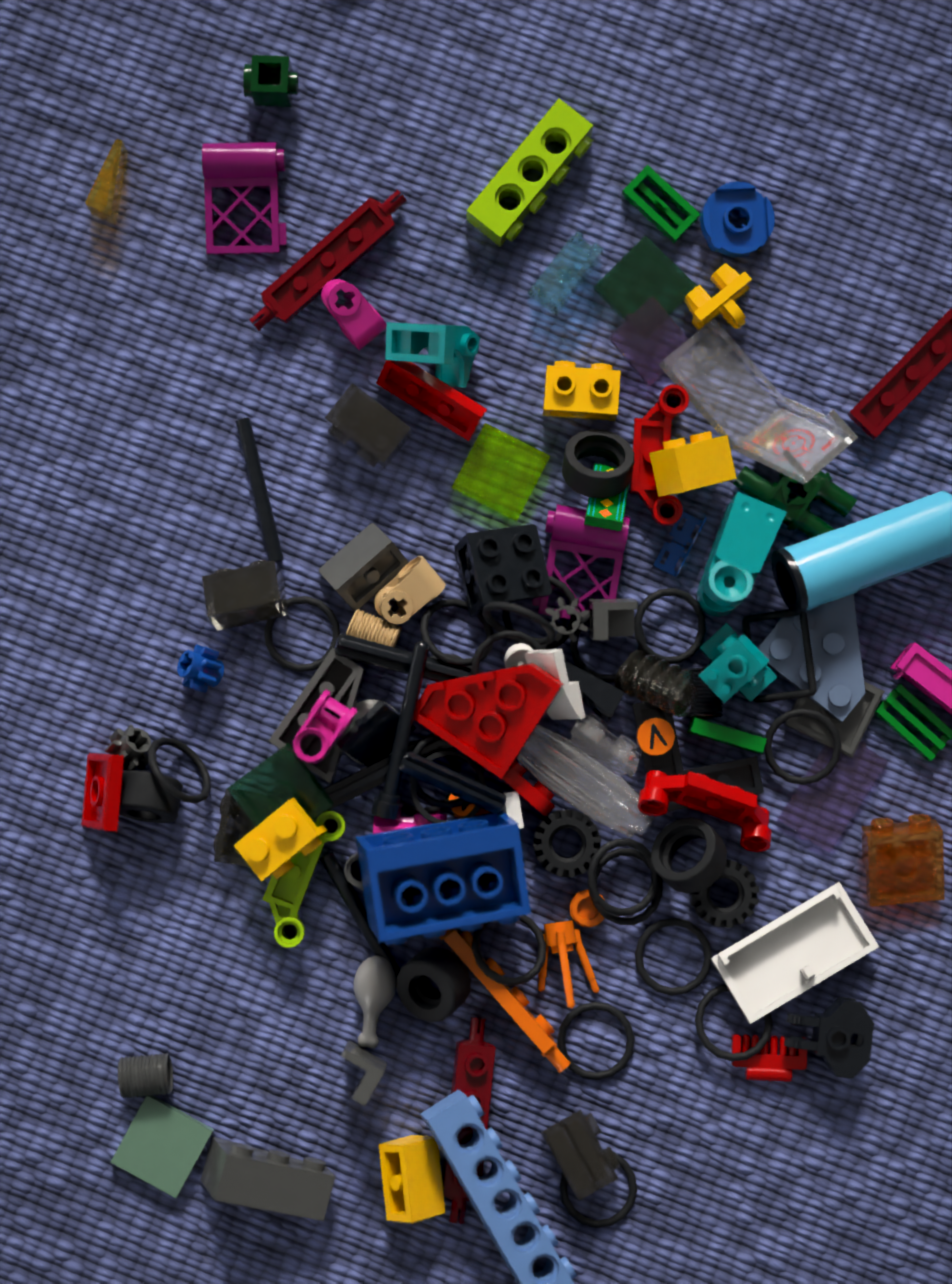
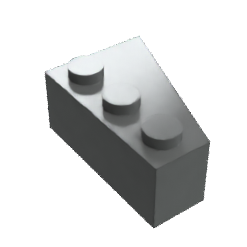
M332 648L268 741L328 783L333 784L343 750L335 743L321 762L309 764L302 761L296 755L294 739L307 720L311 709L326 689L331 692L332 698L347 708H355L366 671L349 658L336 655L335 649ZM329 709L325 710L337 719H340L338 715H336ZM350 725L341 738L349 731ZM315 735L306 737L301 744V750L307 756L317 755L322 749V741Z
M212 1136L200 1181L215 1201L324 1221L336 1176L326 1167V1162L316 1158L304 1157V1160L292 1158L289 1154L281 1151H266Z

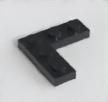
M669 697L632 704L636 731L644 721L651 718H661L672 726L675 733L673 746L662 755H649L640 749L645 776L647 772L652 770L662 771L668 776L686 775L690 771L704 774L710 779L730 786L740 787L744 791L755 795L764 793L757 756L683 770ZM669 801L668 811L689 808Z

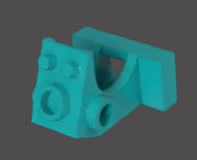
M387 322L385 360L435 363L436 378L451 387L466 388L475 355L479 350L480 337L468 326ZM423 348H426L428 355L419 353Z
M725 623L699 648L712 663L698 676L723 703L729 700L737 691L748 702H751L777 678V675L767 666L770 660L744 633L739 636L728 623Z

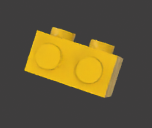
M555 361L554 366L547 365L542 416L616 421L621 371L613 370L612 365L603 363L591 364V368H578L576 363L571 361Z
M711 431L690 435L691 443L686 444L684 437L662 442L663 450L650 452L649 455L658 497L687 492L737 479L728 435L712 438Z
M410 1135L378 1144L387 1221L414 1223L446 1213L440 1152L433 1136Z

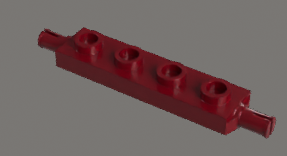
M396 190L382 204L370 197L261 293L265 306L249 319L252 325L260 331L274 317L287 324L321 294L327 282L332 279H338L395 229V223L391 214L407 202L404 195H401V192Z
M471 1017L469 1039L456 1042L451 1094L459 1089L467 1097L473 1095L484 1111V1115L480 1117V1120L487 1130L496 1047L484 1041L487 1018ZM465 1127L460 1130L457 1136L458 1144H465L471 1139L473 1135L472 1127ZM444 1157L442 1173L443 1193L445 1197L452 1200L449 1222L457 1224L458 1221L459 1224H464L466 1202L469 1199ZM484 1160L476 1168L477 1176L483 1175Z

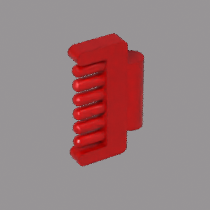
M733 1034L731 1037V1053H741V1036L738 1034ZM747 1034L742 1037V1052L750 1049V1037ZM758 1035L752 1036L751 1048L758 1043ZM771 1036L770 1054H768L767 1042L761 1050V1054L758 1053L747 1060L731 1061V1065L734 1067H745L746 1080L791 1082L792 1069L805 1070L807 1068V1050L797 1048L796 1055V1048L789 1047V1055H787V1046H784L785 1036H781L778 1054L777 1036Z

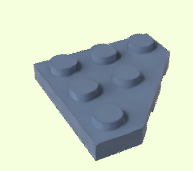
M854 594L824 603L806 611L817 687L816 693L808 698L819 707L821 706L829 715L840 721V723L845 720L866 694ZM800 615L784 617L773 628L758 649L770 660L767 664L770 668L798 690L809 689Z

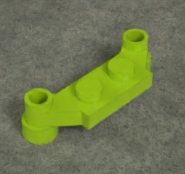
M324 812L314 822L319 827L321 825L325 826L328 819H334L338 823L336 832L330 833L326 831L320 836L319 839L323 844L308 856L304 857L302 853H299L294 857L291 862L295 866L281 878L276 880L273 875L271 876L262 900L270 904L276 923L274 937L277 943L283 947H295L305 936V927L300 920L298 912L325 843L339 839L346 830L345 819L338 812ZM291 924L296 927V937L286 935V925Z

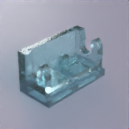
M576 232L574 236L572 235L528 291L530 296L556 316L602 257L603 248L597 243L592 244V246L583 240L584 236L580 232Z

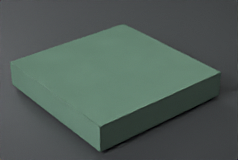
M147 1095L110 1162L168 1195L177 1198L214 1129L157 1097Z

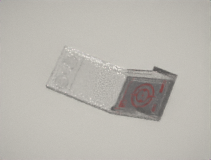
M715 318L659 364L675 385L682 386L687 391L689 401L720 436L728 435L731 449L802 484L807 483L858 438L834 409L827 415H824L781 395Z

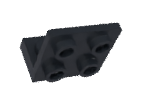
M534 524L467 533L454 546L470 617L483 615V607L491 602L509 603L548 597L552 593L537 527Z

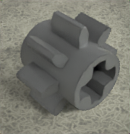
M559 597L557 603L560 608L557 610L546 608L545 610L547 614L552 616L550 624L558 632L555 640L559 641L563 634H569L571 641L576 642L577 635L575 631L577 629L582 631L589 630V627L582 623V617L587 616L590 611L584 610L580 612L577 608L578 598H575L571 605H565L564 599ZM566 609L568 614L575 613L577 620L572 623L573 629L568 630L566 625H559L558 619L563 616L562 610Z
M129 725L125 731L117 728L109 737L111 743L105 749V752L113 755H124L123 770L130 771L136 767L143 770L149 764L148 750L151 746V739L147 732Z

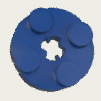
M729 182L720 186L707 198L700 213V227L710 250L729 257H745L759 250L770 237L775 224L774 209L767 197L764 198L761 193L757 192L755 186L746 182ZM738 211L739 217L746 219V225L742 224L741 228H735L728 219V217L733 215L731 212Z

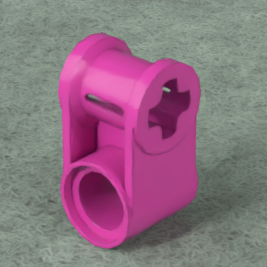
M332 279L324 285L321 292V300L324 306L337 321L345 336L359 351L387 328V324L380 314L367 302L353 284L341 279ZM339 290L345 292L343 297L346 302L343 305L337 303L339 298L336 293Z
M326 689L311 709L307 720L294 739L296 755L302 761L309 764L321 762L328 755L338 738H341L358 710L354 707L351 709L347 708L332 698L331 692ZM329 709L330 711L338 715L340 719H337L325 710ZM315 735L321 739L322 749L317 755L307 756L301 750L302 741L308 736Z

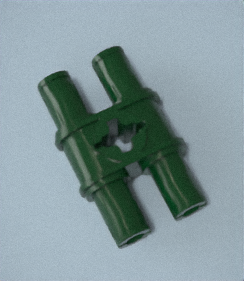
M766 436L758 446L760 449L754 454L778 470L781 479L778 483L770 484L745 466L732 484L752 498L786 511L787 513L782 522L787 525L789 531L798 529L809 538L825 532L836 530L809 511L811 501L819 499L845 517L853 508L857 499L831 482L832 477L829 476L830 473H823L802 458L801 455L803 454L794 453L793 455L783 451L782 446L775 444L777 445L775 446L777 448L775 452H778L779 456L782 455L785 458L796 457L798 459L786 460L776 456L773 452L775 442ZM801 466H807L805 470H799ZM802 480L799 493L803 498L798 496L787 503L790 489L786 486L792 487Z

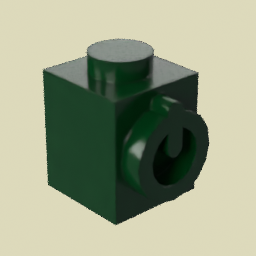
M252 55V64L244 65V96L252 97L255 106L291 107L292 95H298L299 76L298 72L292 71L289 56Z

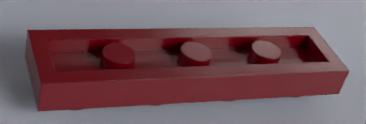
M951 308L847 414L873 440L952 360Z

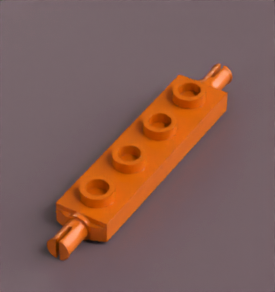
M458 928L447 929L446 934L439 938L445 940L541 1050V1055L545 1056L559 1073L564 1071L571 1062L557 1048V1044L551 1036L555 1032L551 1024L542 1014H539L536 1018L526 1007L530 1003L529 999L516 985L510 989L506 984H499L484 974L476 964L472 951L473 935L469 931L460 932ZM492 957L487 961L483 958L491 970L501 976L505 975V972Z

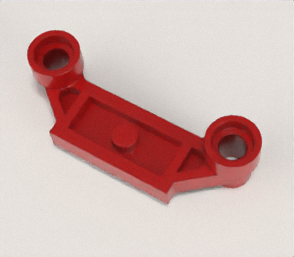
M679 385L665 387L659 395L658 402L643 418H635L633 424L632 449L634 451V466L630 481V493L638 494L652 513L654 520L662 526H672L677 523L682 516L683 507L680 500L675 496L666 495L658 497L649 453L664 449L662 442L671 440L672 420L682 414L688 406L689 395ZM674 399L678 407H669L666 400ZM660 508H669L672 512V517H663L660 514Z
M658 770L647 772L645 785L639 793L638 809L642 813L649 816H662L667 813L669 801L740 825L742 827L740 844L748 851L763 852L770 848L772 834L771 829L768 827L770 812L758 805V795L744 791L740 787L730 786L710 779L704 774L690 771L686 775L671 776Z

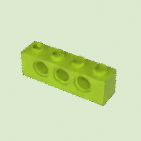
M558 98L466 210V220L499 247L507 239L512 242L524 228L525 224L522 223V220L530 211L535 214L545 203L548 197L545 195V192L553 183L558 186L568 175L571 169L568 167V164L575 156L583 157L591 147L593 140L590 137L593 124ZM557 141L563 144L565 150L561 153L553 154L545 146L549 142ZM528 169H536L541 173L542 178L536 182H530L522 174ZM505 197H514L519 202V206L513 210H506L499 202Z

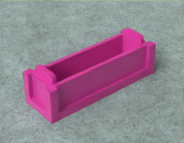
M916 642L908 644L890 666L896 672L893 678L897 680L903 677L952 715V670Z

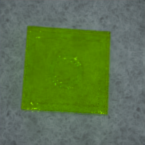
M485 423L451 489L517 523L550 459V455Z

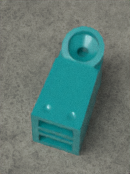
M737 492L725 509L705 565L701 582L697 588V601L705 613L715 617L728 615L749 595L787 513L786 511L743 493Z

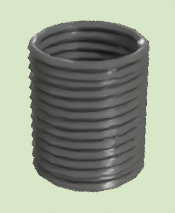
M162 1053L159 1055L152 1054L151 1056L121 1057L118 1062V1086L121 1097L124 1099L125 1097L134 1098L147 1095L170 1094L173 1089V1070L170 1055Z

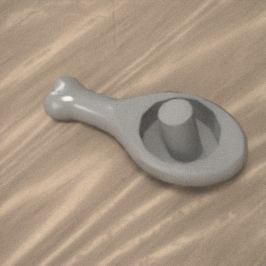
M372 956L364 960L358 967L353 981L354 994L363 1011L362 1032L357 1038L358 1045L361 1047H377L379 1043L376 1034L380 1013L392 1001L397 987L393 966L387 959L381 956Z

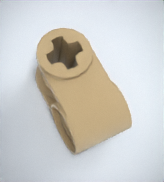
M418 556L406 564L397 576L377 592L374 598V608L389 623L403 624L425 604L435 599L443 591L446 583L423 556ZM392 598L397 600L396 604L399 607L395 612L390 610L391 606L388 603Z

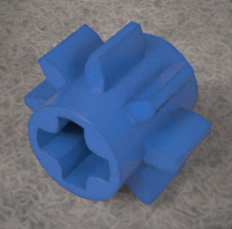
M197 644L194 647V651H185L181 655L177 666L178 675L184 678L182 685L203 693L207 692L208 686H217L224 674V664L222 661L217 660L219 651Z

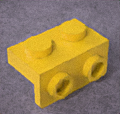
M293 797L233 846L260 881L272 875L278 880L295 866L291 862L294 857L299 853L306 857L323 844L319 837L328 830L324 825L317 827Z

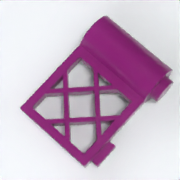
M277 142L204 143L202 145V169L205 195L206 254L280 253V246H287V223H279L278 188L279 172H285L286 169L285 150L278 149ZM270 187L271 202L259 212L246 198L255 188ZM229 188L238 199L222 213L213 204V189ZM235 188L247 189L242 194H240ZM242 202L257 215L243 231L228 218ZM270 210L271 223L264 217ZM214 211L221 216L215 223ZM262 220L271 229L272 245H256L246 235ZM226 221L239 236L229 246H215L214 232ZM243 239L250 244L245 246H237Z
M557 504L556 511L548 510L545 532L552 533L546 564L548 576H552L554 571L560 579L559 581L565 583L571 590L566 580L584 568L596 586L578 598V606L581 611L586 610L581 601L597 590L601 592L605 599H616L630 517L624 516L621 531L584 525L587 509ZM557 549L572 552L581 564L564 577H562L554 565ZM578 553L593 556L584 562ZM599 557L615 559L612 575L601 583L596 580L587 565ZM611 581L609 594L607 595L602 587ZM548 597L533 599L532 605L539 606L538 614L549 615L545 611L546 608H549L547 607ZM566 609L562 610L563 616L560 618L570 619L571 614H568Z

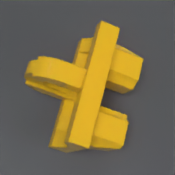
M725 263L710 278L720 290L714 297L711 298L700 285L696 286L685 296L684 302L693 314L692 324L698 331L719 314L735 329L741 328L746 323V317L735 301L749 290L748 284L752 281V278L745 271L739 275Z

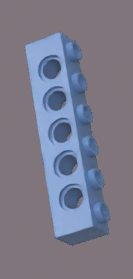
M458 1089L420 1113L517 1284H574L572 1279L577 1277L575 1270L565 1256L560 1259L554 1247L559 1243L547 1224L543 1227L540 1225L535 1216L540 1210L530 1193L527 1192L523 1195L517 1182L522 1179L511 1160L504 1162L498 1150L503 1145L499 1137L491 1127L486 1130L480 1120V1117L484 1115V1111L473 1095L467 1097ZM465 1127H472L473 1135L471 1139L465 1144H458L457 1136L460 1130ZM486 1159L491 1160L490 1171L484 1176H477L476 1168L478 1164ZM503 1192H509L510 1199L508 1204L500 1209L495 1208V1200L498 1195ZM521 1225H528L527 1235L522 1240L514 1241L515 1230ZM541 1257H546L544 1269L533 1273L532 1266L534 1262Z

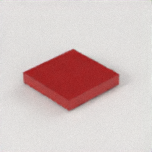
M89 753L87 755L82 827L102 831H118L124 755Z

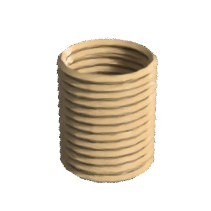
M357 609L350 621L346 635L395 648L402 627Z

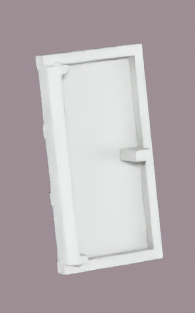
M838 882L710 959L748 1023L751 1024L877 949L879 945L842 885Z

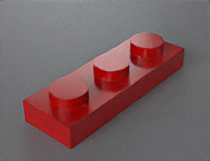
M386 360L376 382L380 387L467 441H470L476 433L487 411L480 404L412 362Z

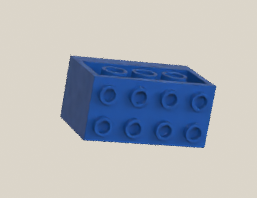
M503 811L499 814L487 813L470 818H459L458 820L453 819V821L447 820V822L431 823L355 837L368 925L379 942L385 941L386 945H398L407 942L410 936L423 934L425 938H435L445 935L447 929L460 927L462 931H472L482 928L485 922L498 920L500 924H509L520 921V916L531 914L519 826L516 821ZM410 886L407 891L402 892L406 887Z

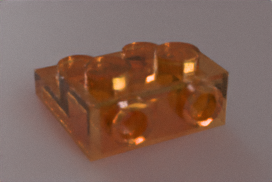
M914 814L908 817V822L894 823L890 818H875L871 821L870 826H861L862 858L866 866L867 902L870 907L945 900L943 830L936 819L931 820V817L925 814Z

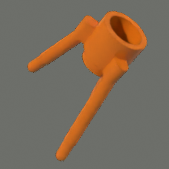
M573 920L544 924L545 934H543L546 943V958L538 973V990L540 992L545 990L549 947H551V954L559 953L568 1008H573L575 1003L567 953L574 951L573 943L593 993L599 992L596 977L581 940L580 929H574Z

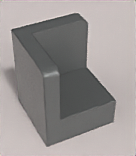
M633 598L589 599V637L593 640H609V637L633 636L634 610L638 609V601Z

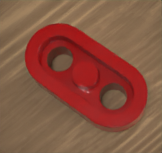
M515 760L503 780L542 815L547 817L555 807L551 802L555 795L539 781L534 786L523 777L527 770Z

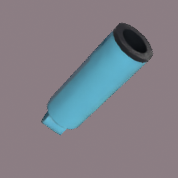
M940 491L839 529L831 530L797 544L773 551L771 566L783 601L794 614H800L824 603L857 593L861 589L951 557L952 495L946 491Z

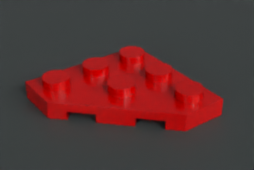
M534 663L429 684L418 700L414 720L500 779H503L564 683Z

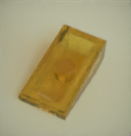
M119 139L115 140L85 201L92 215L112 224L117 222L128 155L123 141Z

